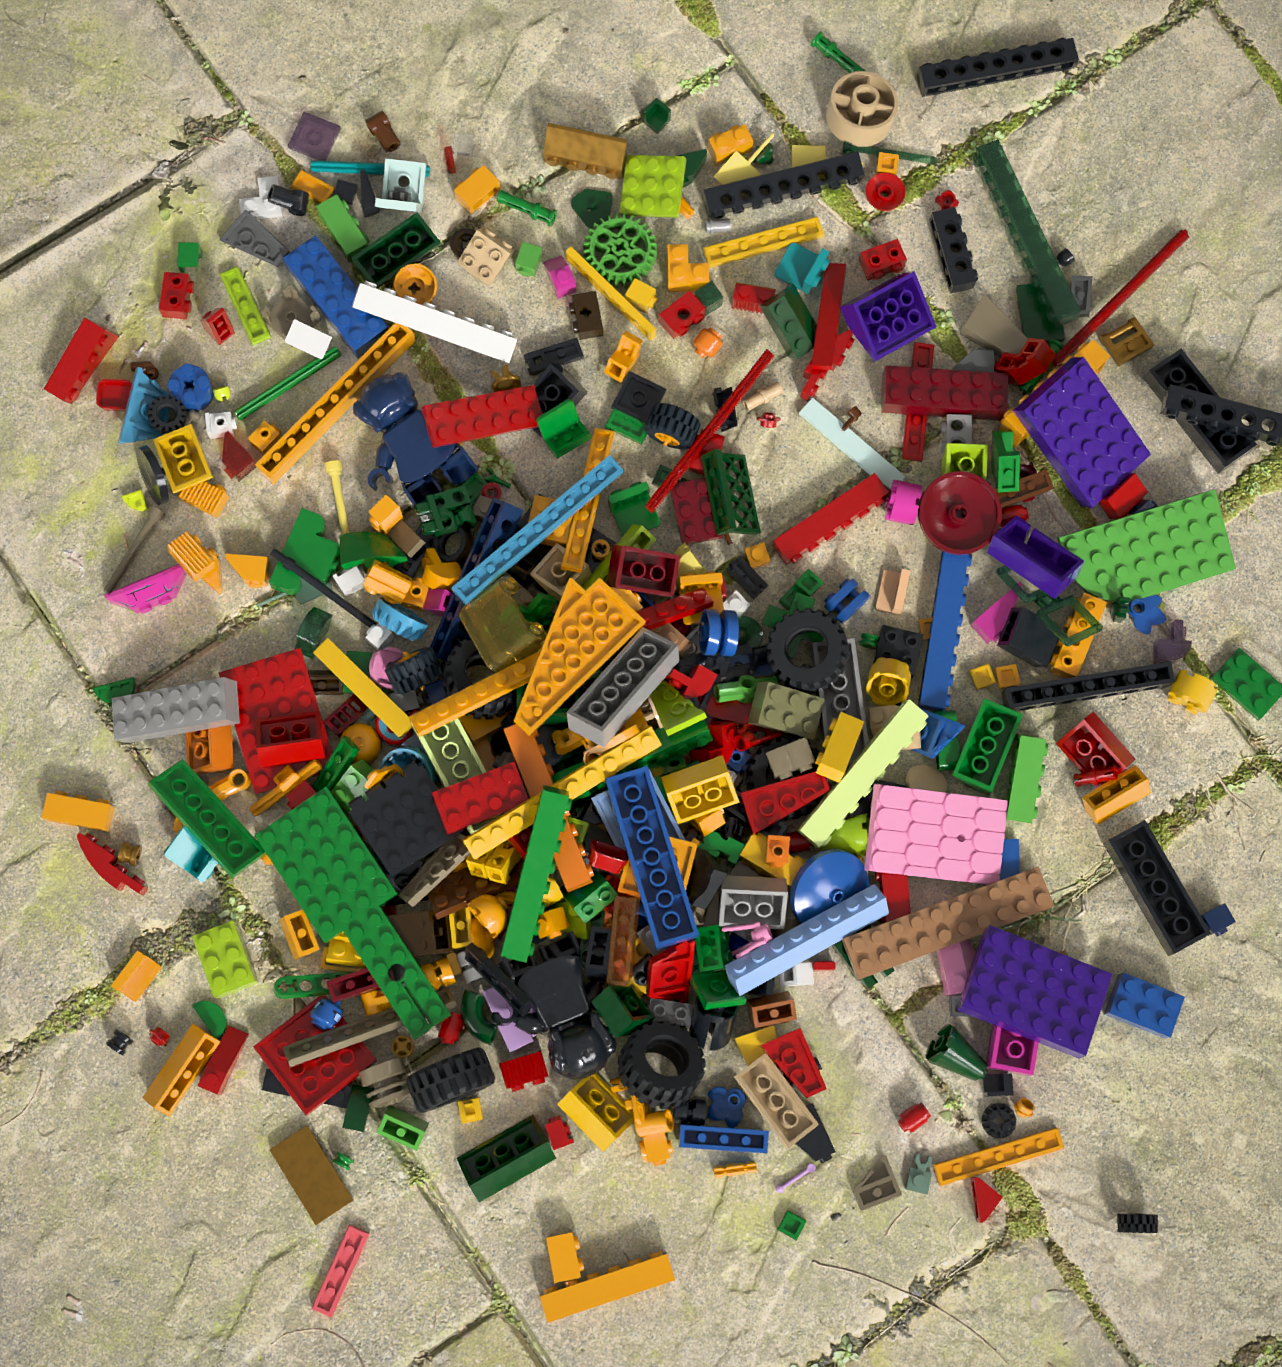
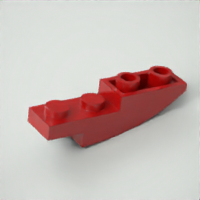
M850 329L837 336L833 369L831 370L833 372L836 366L840 367L846 357L843 355L845 350H850L855 341L852 338L853 332ZM812 359L803 373V378L808 381L800 397L807 402L810 396L814 397L820 387L817 385L819 380H824L829 371L812 369Z
M80 832L77 834L79 845L85 857L107 883L119 891H122L125 885H127L140 895H145L148 888L143 886L144 880L136 875L131 878L126 874L128 870L118 863L114 866L118 860L113 855L115 850L106 844L103 847L96 844L98 839L88 832L86 835Z

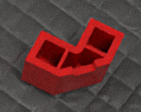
M1028 338L1019 354L1003 352L994 370L997 373L1008 374V384L1021 386L1044 373L1056 354L1045 340Z
M726 721L706 723L713 741L705 746L691 750V762L698 759L699 763L723 755L727 765L735 750L733 739L737 735L736 722Z

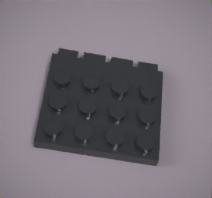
M415 761L401 768L405 775L404 777H401L397 771L384 779L383 782L387 788L383 789L381 784L378 783L367 790L365 794L368 800L365 801L362 795H359L348 803L352 809L349 811V814L392 878L465 831V829L449 835L446 834L432 796V792L439 789L423 765L418 767Z

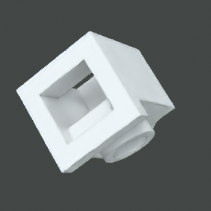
M231 412L205 413L206 432L210 439L235 436L234 429L238 428L237 419L232 416Z
M355 566L343 570L339 577L337 574H334L333 578L347 598L364 587L363 580L366 573L361 566L358 568Z
M379 623L372 625L366 632L367 636L365 637V641L377 651L386 648L394 639L393 633Z

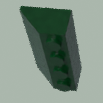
M416 212L351 257L355 270L362 279L376 284V289H378L395 277L401 268L415 263L441 245V242L418 212Z
M531 1115L456 1159L470 1189L480 1203L557 1158L534 1115Z

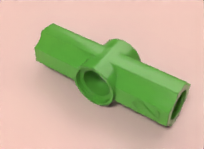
M744 675L736 682L715 684L713 687L714 698L716 702L738 700L741 703H751L754 699L758 682H771L779 685V681L776 676L755 679L752 676Z

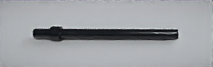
M275 548L269 554L282 563V567L286 570L293 571L369 628L377 624L297 565L296 561L290 556L286 557Z

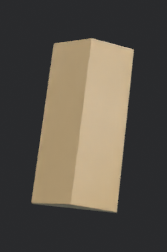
M767 1053L734 1076L786 1149L792 1147L819 1125Z

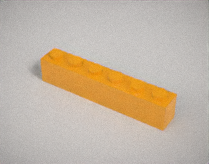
M660 1250L649 1254V1259L641 1261L639 1257L628 1261V1266L620 1268L618 1264L606 1268L607 1273L599 1275L597 1271L585 1275L586 1280L578 1282L577 1279L564 1282L565 1287L556 1289V1286L543 1289L544 1294H541L539 1297L547 1323L674 1281L675 1277L667 1253L662 1254Z

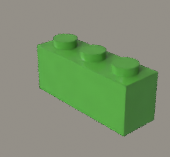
M337 194L316 206L321 220L348 262H351V257L368 246L370 240L364 231L360 232L358 228L360 225L354 215L350 216L348 213L350 209L344 199L340 200Z

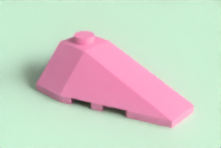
M968 939L937 950L945 996L961 994L963 992L976 954Z

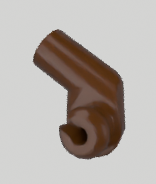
M150 361L131 362L132 372H135V369L140 367L144 370L143 373L151 380L158 378V369Z

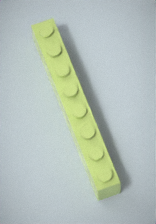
M910 699L904 700L848 767L840 783L836 782L796 831L815 847H820L821 845L824 847L831 840L832 836L830 834L833 830L840 829L846 820L843 818L848 812L853 813L859 806L858 800L862 796L866 797L871 792L873 782L875 780L879 781L885 775L886 771L884 769L888 764L892 765L900 756L898 752L903 747L907 748L911 744L913 734L916 731L920 732L926 726L927 722L925 720L928 718V715Z

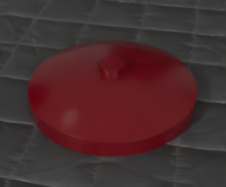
M956 471L938 477L925 489L919 501L918 519L923 534L937 549L952 555H968L981 550L991 542L993 535L999 530L1002 509L997 493L987 481L973 473Z

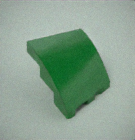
M363 531L339 535L340 559L344 570L363 563L368 569L374 560L381 563L387 562L390 567L408 561L406 555L387 535Z

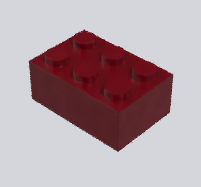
M613 544L606 584L613 588L674 597L680 555Z

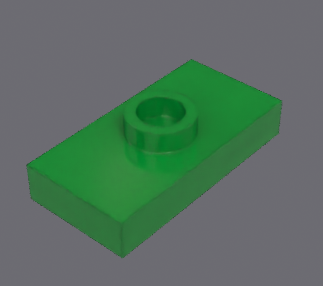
M616 408L613 409L605 428L615 431L640 445L643 444L647 433L644 431L645 422Z

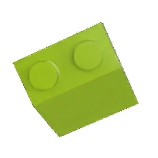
M946 443L941 461L940 476L950 472L963 471L978 475L986 481L988 445Z

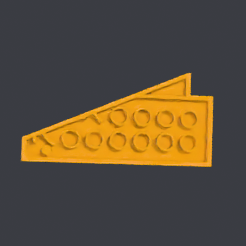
M572 578L566 584L514 718V722L529 736L646 623L601 578L595 581L586 591Z

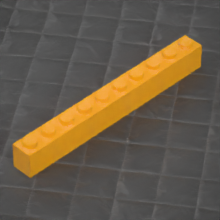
M394 323L255 464L258 472L274 485L359 399L362 389L375 378L383 375L415 342L414 332L406 326Z

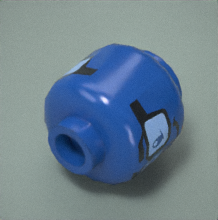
M331 997L328 1000L321 998L310 1013L313 1019L311 1022L323 1031L333 1029L343 1015V1011L340 1008L341 1003L339 1001L333 1003Z

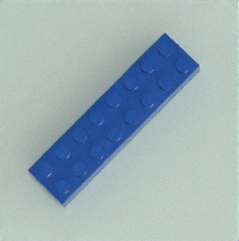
M648 766L605 778L656 950L698 938V929Z

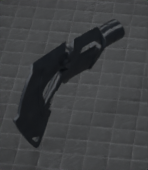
M748 643L737 645L734 656L718 655L713 657L698 653L680 659L677 665L680 666L679 672L686 676H689L693 666L699 664L711 671L717 670V677L712 687L703 695L700 703L697 697L685 699H689L695 707L705 712L710 697L713 696L715 684L736 682L744 675L753 677L759 665L769 663L766 645L753 648ZM744 654L749 655V663L728 667L731 657ZM705 712L707 718L704 720L706 723H710L711 716Z

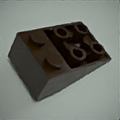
M431 910L387 916L414 957L454 952L449 915L437 920L434 911Z

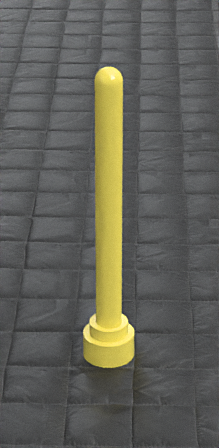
M333 460L325 463V469L332 479L342 535L349 533L339 476L343 469L340 460Z

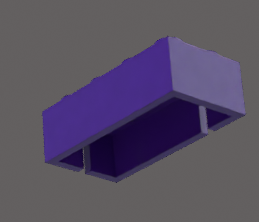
M1016 515L993 535L987 553L1055 599L1078 577L1084 560L1036 528L1032 530L1027 544L1024 543L1031 525Z

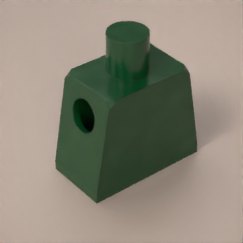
M678 754L648 765L667 805H670L661 777L699 764L698 759L686 764L682 756Z

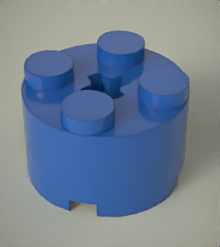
M184 364L171 374L167 385L171 396L176 397V401L179 399L182 401L181 404L185 406V411L190 409L200 411L208 407L213 399V385L202 368L191 364Z

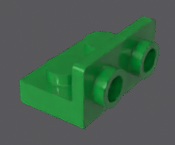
M712 925L697 928L699 937L695 938L700 972L726 969L725 965L733 961V955L729 950L728 943L730 934L729 931H722L724 926Z

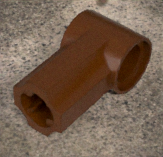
M383 110L365 119L369 131L373 136H376L386 153L395 151L401 145Z

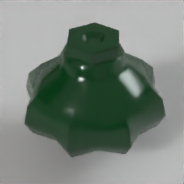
M768 143L756 156L753 163L772 164L774 161L772 156L773 145Z

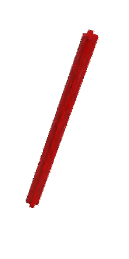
M1186 229L1184 231L1180 230L1056 353L1051 362L1053 363L1052 366L1055 368L1057 366L1060 367L1068 356L1072 355L1113 312L1115 313L1116 309L1120 308L1121 304L1125 303L1126 299L1128 300L1131 294L1133 295L1134 291L1138 290L1139 286L1143 285L1144 281L1146 282L1151 277L1152 273L1154 274L1159 269L1160 265L1164 264L1165 260L1167 261L1172 256L1173 252L1175 253L1180 248L1181 244L1183 245L1188 240L1189 235Z
M765 349L766 351L762 353L745 378L741 380L724 405L720 407L721 409L717 411L718 413L714 415L692 446H690L689 450L685 452L686 454L682 456L683 458L679 460L680 462L676 464L677 466L673 468L649 501H647L646 505H644L651 513H653L654 509L657 510V505L660 506L659 503L663 502L662 499L666 498L665 495L669 494L668 491L672 490L671 487L675 486L674 483L678 482L677 479L679 480L683 476L682 474L686 472L685 470L689 468L688 466L692 465L691 462L695 461L696 456L698 457L705 444L707 445L708 441L712 439L711 437L715 435V430L718 431L717 429L721 427L720 425L724 423L723 421H725L726 417L728 418L729 413L731 414L732 410L736 408L735 405L739 404L738 402L742 400L741 398L745 396L744 394L748 392L747 390L752 387L753 382L757 381L756 379L760 377L759 375L763 373L762 371L766 369L765 367L770 364L771 359L773 360L774 354L768 349Z

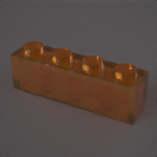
M628 895L615 896L606 984L627 987L632 984L640 897Z

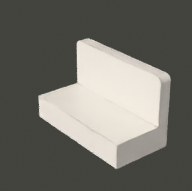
M294 319L285 343L322 359L332 337Z

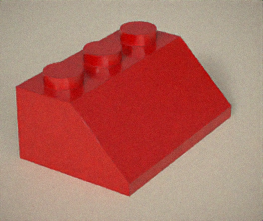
M320 711L256 720V749L261 767L325 758Z
M1094 711L1056 743L1081 773L1090 772L1094 768L1100 770L1115 766L1118 772L1111 774L1119 775L1136 760ZM1108 781L1101 782L1100 785H1094V784H1092V785H1093V786L1095 787V789H1096V788L1100 787L1101 785L1105 784V783L1108 782Z

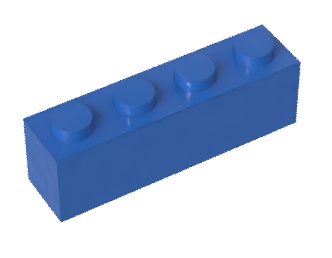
M680 1124L678 1146L681 1148L768 1154L769 1131Z

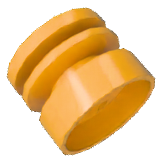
M409 264L401 268L395 276L392 290L397 292L396 296L404 298V295L415 298V303L423 305L424 302L430 304L436 294L437 282L432 271L426 266ZM411 286H415V290H418L416 294H412Z

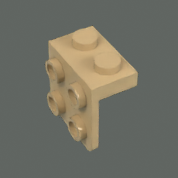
M482 227L475 232L459 258L458 265L486 285H491L507 259L513 257L516 249L512 247L513 244L510 241L496 236V232L493 229Z

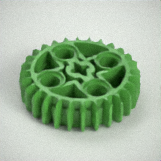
M615 213L614 219H611L609 215H607V221L600 218V225L593 224L594 230H588L589 236H585L586 243L583 244V257L608 283L614 282L615 287L618 286V283H622L623 287H625L626 282H629L631 285L635 278L641 281L640 275L646 278L647 271H652V265H655V258L657 257V251H655L657 243H655V236H651L652 230H646V223L640 225V218L636 222L633 221V215L626 219L625 213L622 218H618L617 213ZM612 229H621L618 235L610 231ZM629 232H633L636 235L633 237H629L626 234ZM600 238H606L608 241L602 243L598 240ZM640 239L645 244L646 252L636 246ZM595 249L604 254L600 262L596 259ZM635 258H639L642 261L640 263H635L632 260ZM607 264H612L614 267L612 269H607L604 266ZM622 266L631 270L628 272L618 273Z

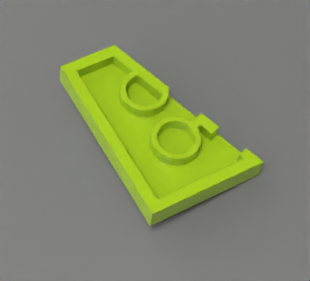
M664 679L650 694L659 719L668 736L707 718L703 710L695 707L689 699L686 700L680 695L679 691Z

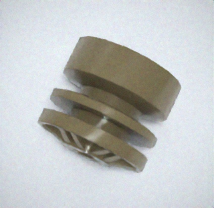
M402 1057L383 1062L358 1073L363 1087H374V1090L369 1092L366 1097L372 1098L377 1096L378 1098L369 1103L370 1109L394 1105L404 1101L405 1098L411 1095L409 1089H402V1086L407 1085V1079L399 1080L398 1076L407 1071Z

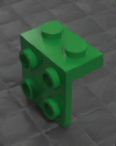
M571 399L561 402L536 419L543 440L556 459L592 438L590 432L580 421Z
M647 481L644 483H633L630 485V488L623 491L622 489L615 490L608 496V505L622 537L633 524L642 525L648 531L660 526L661 521L656 510L654 509L653 513H651L644 506L650 499V488Z

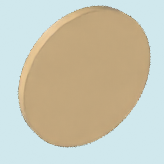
M649 695L647 698L649 702L642 704L640 708L642 712L650 709L651 712L643 714L646 721L656 718L659 728H662V723Z
M915 765L909 769L906 775L907 784L911 789L943 793L947 791V781L944 775L930 765Z

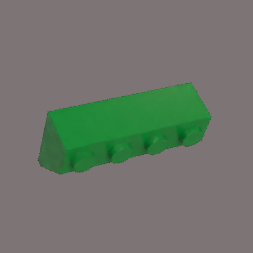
M984 698L952 776L967 787L989 795L993 791L1023 714Z

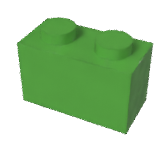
M389 1106L377 1134L417 1151L429 1122Z

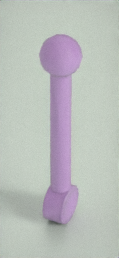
M808 1164L805 1170L784 1184H778L776 1191L782 1193L784 1188L808 1172H814L816 1169L815 1165Z

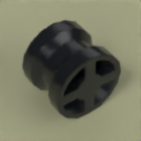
M115 1029L113 1032L114 1036L112 1039L107 1040L105 1044L124 1056L127 1046L132 1045L134 1040L120 1030Z

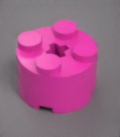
M893 479L891 495L888 496L885 520L913 525L919 509L918 504L919 499H921L922 485Z

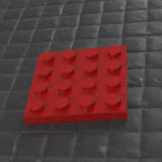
M326 995L318 996L253 1046L306 1117L358 1077L359 1072L368 1069L377 1062L376 1058L361 1041L301 1064L289 1066L283 1050L284 1046L326 1032L315 1026L311 1022L313 1019L310 1016L311 1011L321 998L329 999ZM343 1016L334 1028L348 1024Z

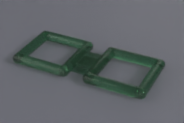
M1003 565L996 569V574L1024 603L1028 604L1034 601L1041 608L1036 612L1037 617L1065 646L1069 647L1102 631V624L1073 595L1063 599L1057 596L1054 599L1041 589L1027 594L1008 574V572L1012 571L1010 568ZM1068 605H1071L1091 625V627L1070 637L1048 616V614Z

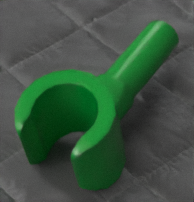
M486 468V471L492 474V476L489 478L483 476L485 481L488 483L495 482L507 488L511 487L510 483L497 477L491 468Z

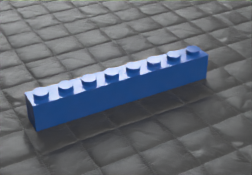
M943 551L941 553L932 610L933 621L930 624V639L927 642L918 699L919 708L943 711L945 707H949L951 695L947 694L948 686L952 687L954 674L950 673L951 667H955L957 654H954L955 646L958 647L960 634H957L958 626L961 627L963 614H960L961 606L964 607L966 594H963L964 586L967 587L969 574H966L967 566L970 567L972 554L952 555Z

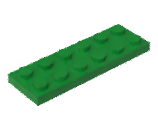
M183 759L149 781L148 786L232 879L266 854L260 843Z

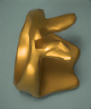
M508 365L502 368L503 376H500L494 370L490 371V374L495 378L491 385L492 393L522 387L520 377L513 375L508 370Z

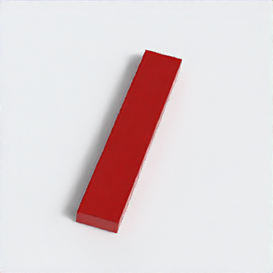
M829 263L824 272L811 364L812 369H833L841 311L840 306L842 304L846 274L845 263Z
M914 342L911 367L932 368L935 344ZM906 414L902 460L922 462L927 423L926 415Z

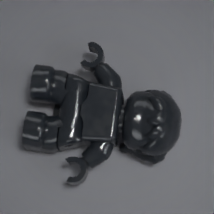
M570 931L563 939L555 943L539 946L538 950L544 963L535 966L536 963L533 956H528L527 962L507 961V958H504L499 963V967L506 976H510L514 980L516 986L521 991H525L529 995L531 1000L530 1013L522 1017L508 1003L506 1008L510 1011V1017L503 1018L499 1012H493L492 1020L498 1026H508L513 1022L515 1027L528 1034L541 1033L542 1035H547L550 1033L551 1038L547 1045L550 1063L553 1070L565 1078L580 1080L598 1073L606 1065L609 1057L616 1051L617 1042L606 1025L600 1020L598 1013H591L595 1010L592 1001L603 991L604 988L602 986L612 980L615 973L614 966L610 964L608 979L589 977L591 982L584 989L580 947L573 931ZM591 1013L590 1021L580 1022V1020Z

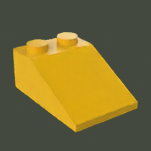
M192 424L153 439L173 493L213 478L205 452Z

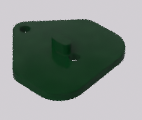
M585 189L572 199V209L588 228L594 229V223L600 225V218L607 221V215L610 216L613 195L611 192Z

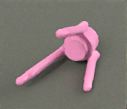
M760 921L753 924L723 927V932L754 928V931H751L753 941L731 952L732 955L740 958L758 946L773 940L767 923L761 925Z

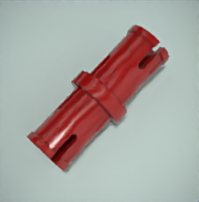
M1112 766L1110 768L1100 770L1094 768L1090 772L1074 774L1073 779H1078V781H1074L1076 787H1081L1089 784L1100 785L1104 781L1117 780L1118 774L1114 775L1111 773H1117L1118 770L1115 766Z

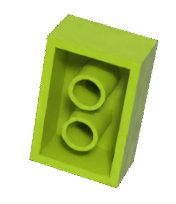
M232 920L192 936L214 998L220 999L259 983L237 922Z

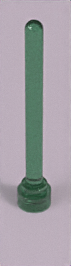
M845 140L842 147V154L845 155L859 152L878 156L879 152L899 155V159L933 165L937 163L935 156L872 146L858 147Z

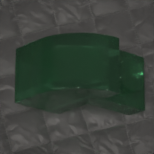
M313 607L300 625L296 635L298 639L295 649L301 648L304 656L314 659L316 655L313 652L319 647L321 639L328 633L333 615Z

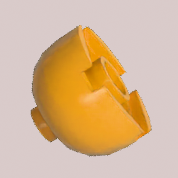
M357 723L351 725L343 731L340 737L341 740L343 736H348L360 749L351 764L361 759L368 765L372 764L382 751L380 736L373 727L367 724Z
M484 894L467 903L475 918L482 927L489 930L487 933L492 938L498 936L508 924L506 909L509 907L501 897L497 900L493 895Z

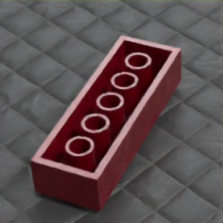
M886 365L882 373L881 413L946 417L947 414L972 415V419L1001 421L1004 418L1003 415L1008 411V374L891 365Z

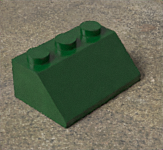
M791 284L760 305L761 310L789 358L799 359L814 348L817 324L794 284Z

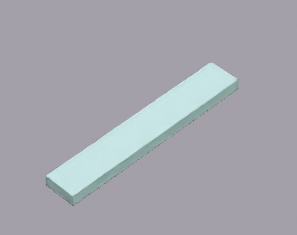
M814 398L799 412L802 418L869 475L875 473L890 493L893 479L900 481L905 479L906 476L849 428L843 431L841 428L844 424Z

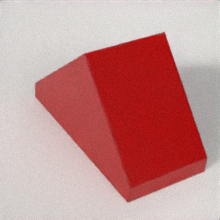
M970 1177L976 1221L983 1223L991 1215L1003 1196L979 1177Z

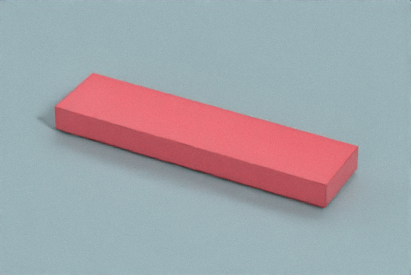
M349 1224L311 1309L330 1318L333 1317L370 1233Z

